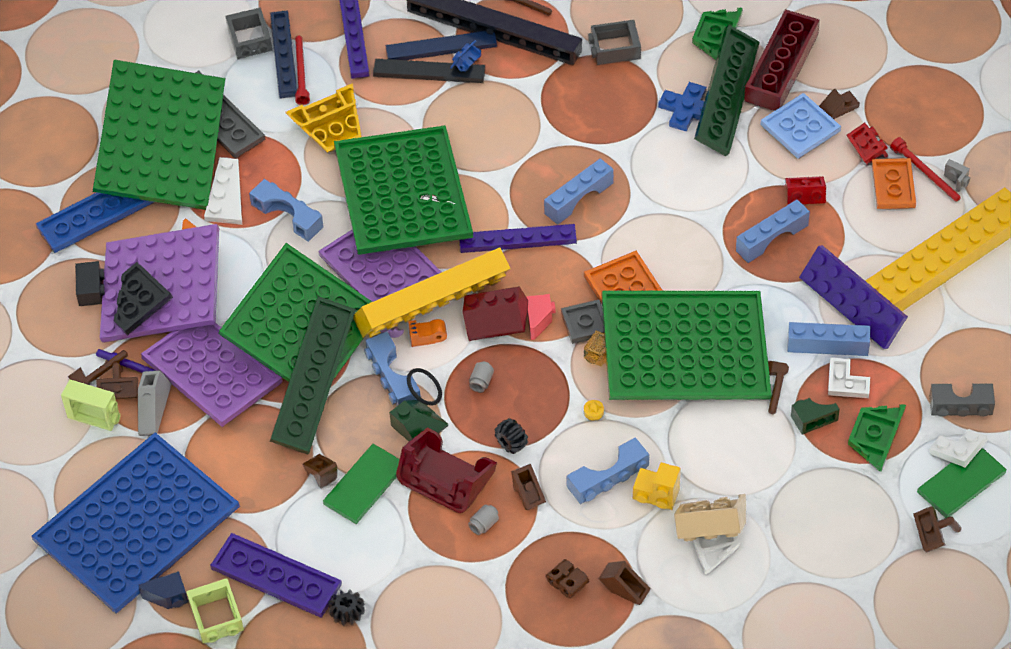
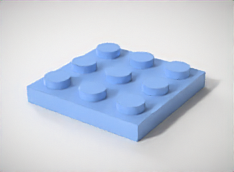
M804 93L761 119L760 124L797 159L841 131V126Z

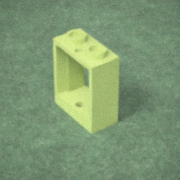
M74 380L68 381L61 394L67 418L112 431L114 425L118 424L121 416L114 392Z
M227 578L186 591L203 644L207 642L212 643L220 638L234 636L244 631ZM227 598L234 620L204 629L197 607Z

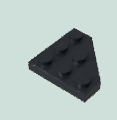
M138 262L122 273V286L117 298L118 308L113 320L127 336L173 298L171 293Z

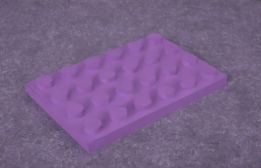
M352 230L319 250V256L347 285L372 302L441 273L416 246L358 255Z
M217 323L172 331L141 353L142 359L156 371H161L174 387L221 427L282 383V377L219 335L218 332L222 327Z

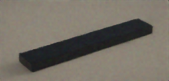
M375 59L373 77L484 83L485 65L472 64L466 71H460L457 66H454L452 69L450 68L453 63Z

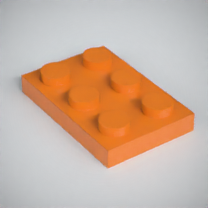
M911 158L872 159L877 209L916 208Z

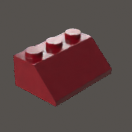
M520 286L464 296L463 316L469 341L525 332L528 299Z

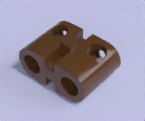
M566 559L545 575L547 581L557 590L561 589V593L568 598H572L589 583L587 575L579 568L575 569L574 565Z

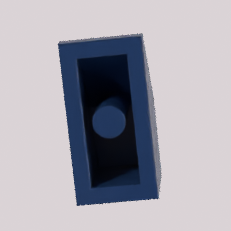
M179 571L138 584L142 599L166 609L178 608L189 603Z

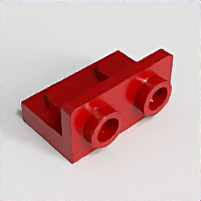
M864 122L846 136L867 165L872 162V159H876L882 154L885 158L889 155L885 151L888 147L883 140L878 141L876 138L879 134L874 127L871 126L869 128Z
M823 176L785 178L788 205L797 199L802 204L826 203V183Z

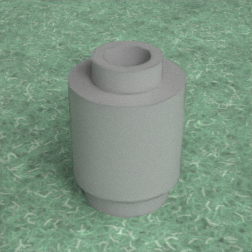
M483 361L475 364L469 379V387L472 390L484 392L488 388L494 373L490 363Z
M483 505L470 518L468 526L477 535L486 533L499 520V513L494 506Z

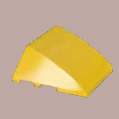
M353 83L337 89L335 94L305 107L300 105L285 112L327 153L335 150L334 141L361 137Z

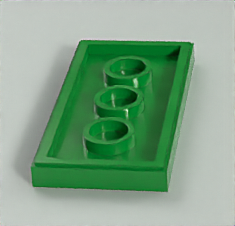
M372 444L323 500V505L357 524L397 478L396 472L399 458Z
M981 448L966 467L951 462L921 485L917 493L947 518L1006 474L1007 469L984 448Z

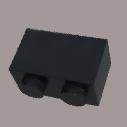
M99 261L76 263V297L79 306L102 304V296L105 295V285L102 284V280L105 279L104 268H100Z

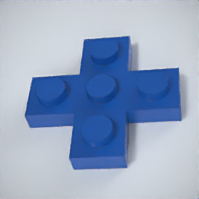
M689 82L683 95L668 90L664 91L658 103V108L674 112L669 121V127L687 132L693 118L700 119L704 105L702 100L707 90L706 86Z

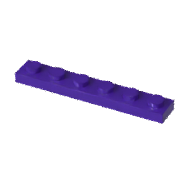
M340 0L351 79L369 77L358 0Z
M575 224L473 232V238L460 240L461 253L493 251L497 248L506 250L577 244Z

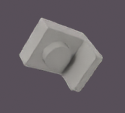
M951 159L945 164L944 176L957 182V192H960L963 187L966 188L971 178L969 177L970 168Z

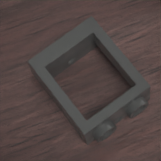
M261 7L225 16L227 29L237 59L273 51L271 37ZM261 26L264 37L238 42L236 31Z
M635 20L591 25L588 41L589 44L593 45L591 53L592 58H596L597 65L641 59V44ZM628 36L630 46L600 50L598 40Z

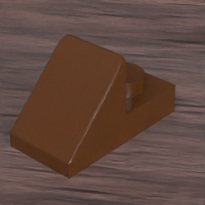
M833 89L819 107L832 119H835L859 108L860 102L850 91L839 94L836 89Z
M321 454L303 463L305 471L314 475L320 488L337 479L336 462Z
M531 464L511 471L513 488L519 492L525 510L546 502Z

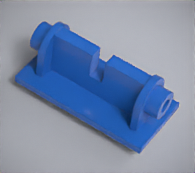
M476 40L470 45L467 43L461 51L455 54L452 58L454 63L451 65V69L457 66L460 71H466L481 57V50L474 46Z

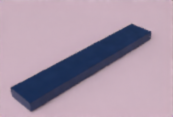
M288 10L270 12L279 99L295 97L297 84Z
M486 31L385 46L388 59L412 60L457 53L467 43L470 45L474 40H476L474 46L480 50L497 47L495 32L490 35Z

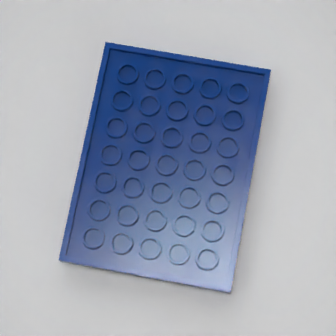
M155 432L32 535V539L117 614L140 594L138 584L157 579L236 511L240 504Z

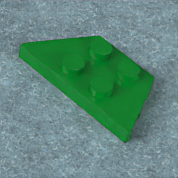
M737 8V11L726 12V9L715 12H703L693 35L692 43L716 60L725 28L731 25L737 29L743 8Z
M900 404L898 408H887V406H878L877 408L863 407L860 409L852 429L848 445L878 471L882 472L906 409L904 404Z

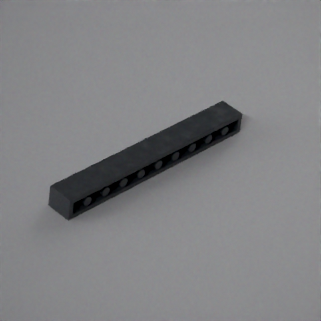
M407 0V12L471 33L486 31L491 35L495 32L496 41L570 65H574L582 52L581 37L465 0Z

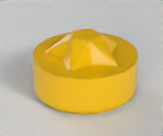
M598 400L586 402L584 405L585 417L592 421L601 419L604 415L603 404Z

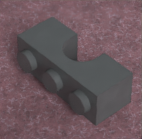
M931 384L929 394L931 416L958 415L964 417L967 415H993L995 407L993 384H972L971 393L967 397L957 396L952 390V384Z

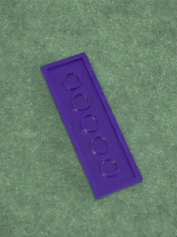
M823 245L817 247L799 277L852 323L870 326V338L883 349L889 348L908 318L906 314Z
M234 533L230 534L210 565L213 571L322 618L329 607V601L333 600V594H337L342 586V580Z

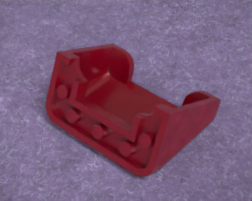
M426 428L402 447L396 472L397 479L407 488L457 513H463L471 506L492 477L497 462L487 457H481L473 466L442 450V437L437 432Z

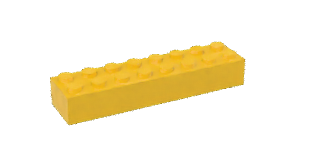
M497 248L364 305L354 314L353 319L362 337L364 338L369 335L371 338L379 335L380 331L385 328L391 330L397 327L398 323L403 320L407 323L415 319V316L420 313L422 315L428 314L433 311V308L437 306L439 308L444 307L453 299H456V301L460 300L471 291L476 293L484 289V286L488 284L490 286L495 285L501 281L500 279L506 277L505 273L511 268L501 248Z

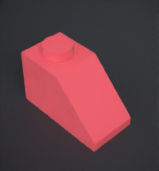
M550 294L526 296L528 299L527 316L531 340H535L552 322V314L556 313L555 302H551Z

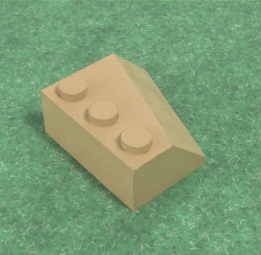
M746 494L738 495L739 499L735 500L722 497L711 504L708 500L681 504L674 514L677 538H684V541L696 540V537L714 539L717 538V535H726V537L738 536V533H741L746 524Z

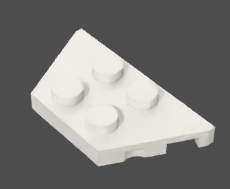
M717 535V538L714 539L696 537V540H693L705 574H708L739 548L740 544L737 536L726 537V535Z

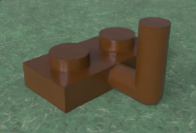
M117 362L112 366L113 378L96 379V387L114 392L115 399L138 398V378H121L123 367Z
M933 506L913 513L925 552L946 545L941 531L942 528L950 526L956 533L962 530V527L952 516L938 521Z

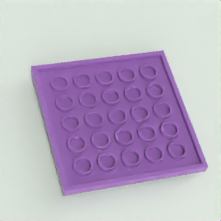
M217 224L106 242L105 279L103 282L105 285V295L102 296L100 340L102 343L216 324L219 226ZM138 262L171 293L173 298L127 336L113 320L118 308L117 298L122 286V273Z

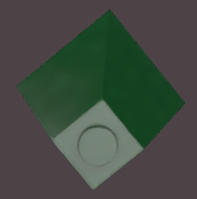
M404 400L389 412L391 426L409 442L426 428L439 434L448 427V423L418 400Z

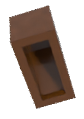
M625 561L609 562L598 578L611 593L637 605L642 604L651 589Z

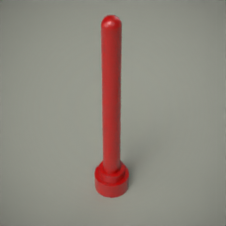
M298 35L295 37L298 90L295 93V101L298 105H307L310 102V93L306 90L303 39L302 36Z
M898 137L891 143V150L896 154H903L906 158H911V162L954 201L961 199L954 189L907 148L906 141Z

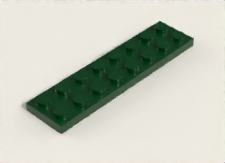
M728 25L723 33L694 137L696 141L724 156L730 153L745 98V86L751 76L760 41L731 25Z
M319 296L317 297L270 442L309 454L356 309Z

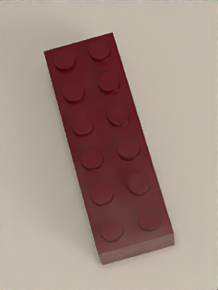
M787 9L784 10L745 86V102L773 111L783 106L819 35L820 19Z

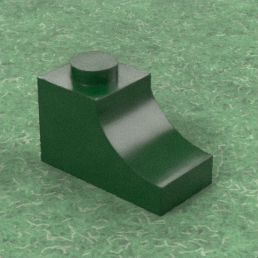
M808 398L792 404L791 418L800 433L805 434L838 421L840 409L836 403L822 405Z

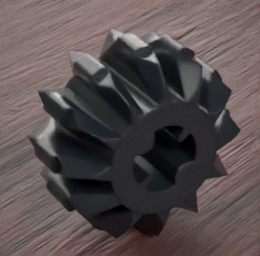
M510 418L503 420L494 429L497 442L508 453L515 454L528 444V436L525 434L521 424H518L516 420Z
M351 589L347 593L341 590L340 595L333 594V600L329 601V614L334 618L335 623L341 621V624L344 626L346 622H350L353 626L354 620L360 621L361 615L365 613L364 600L360 598L358 592L352 594Z

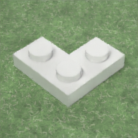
M830 357L828 395L869 398L870 377L850 376V359Z
M968 429L958 442L940 435L931 445L929 451L933 456L966 467L987 442V435Z

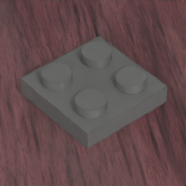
M600 300L561 308V314L572 344L604 337L603 310Z

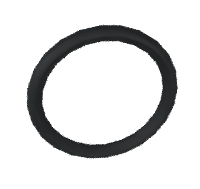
M414 368L409 371L407 385L411 394L425 405L432 406L438 404L442 398V390L437 379L430 372L421 368ZM416 372L424 373L434 382L438 390V397L435 401H426L414 391L411 385L412 374Z

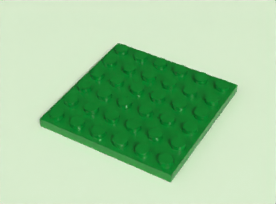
M285 243L219 330L218 334L289 382L318 296L356 309L355 313L362 306L372 301L291 245ZM354 319L352 320L333 380L364 339Z

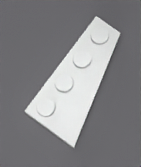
M219 158L209 196V203L204 215L205 221L243 225L238 159Z

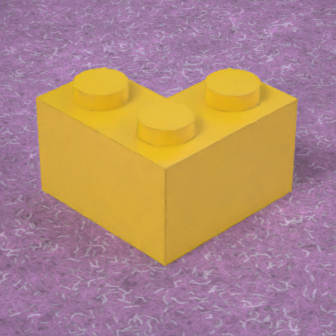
M660 462L657 472L640 468L633 486V499L640 503L656 505L661 509L673 510L680 490L681 467Z

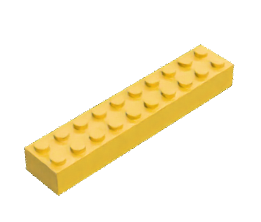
M1004 187L865 281L898 309L904 311L1011 238V192Z

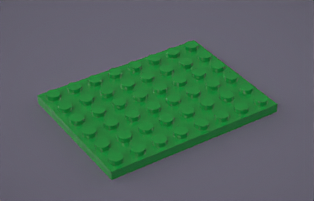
M114 59L92 192L206 210L209 203L225 78Z
M446 125L334 141L358 255L473 238V230ZM428 195L430 199H421V196ZM432 195L436 196L438 201H432Z
M602 291L609 400L771 399L772 394L760 291Z

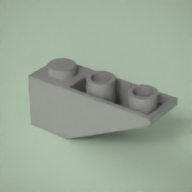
M161 371L142 373L138 387L139 436H149L155 432L158 433L171 388V382Z

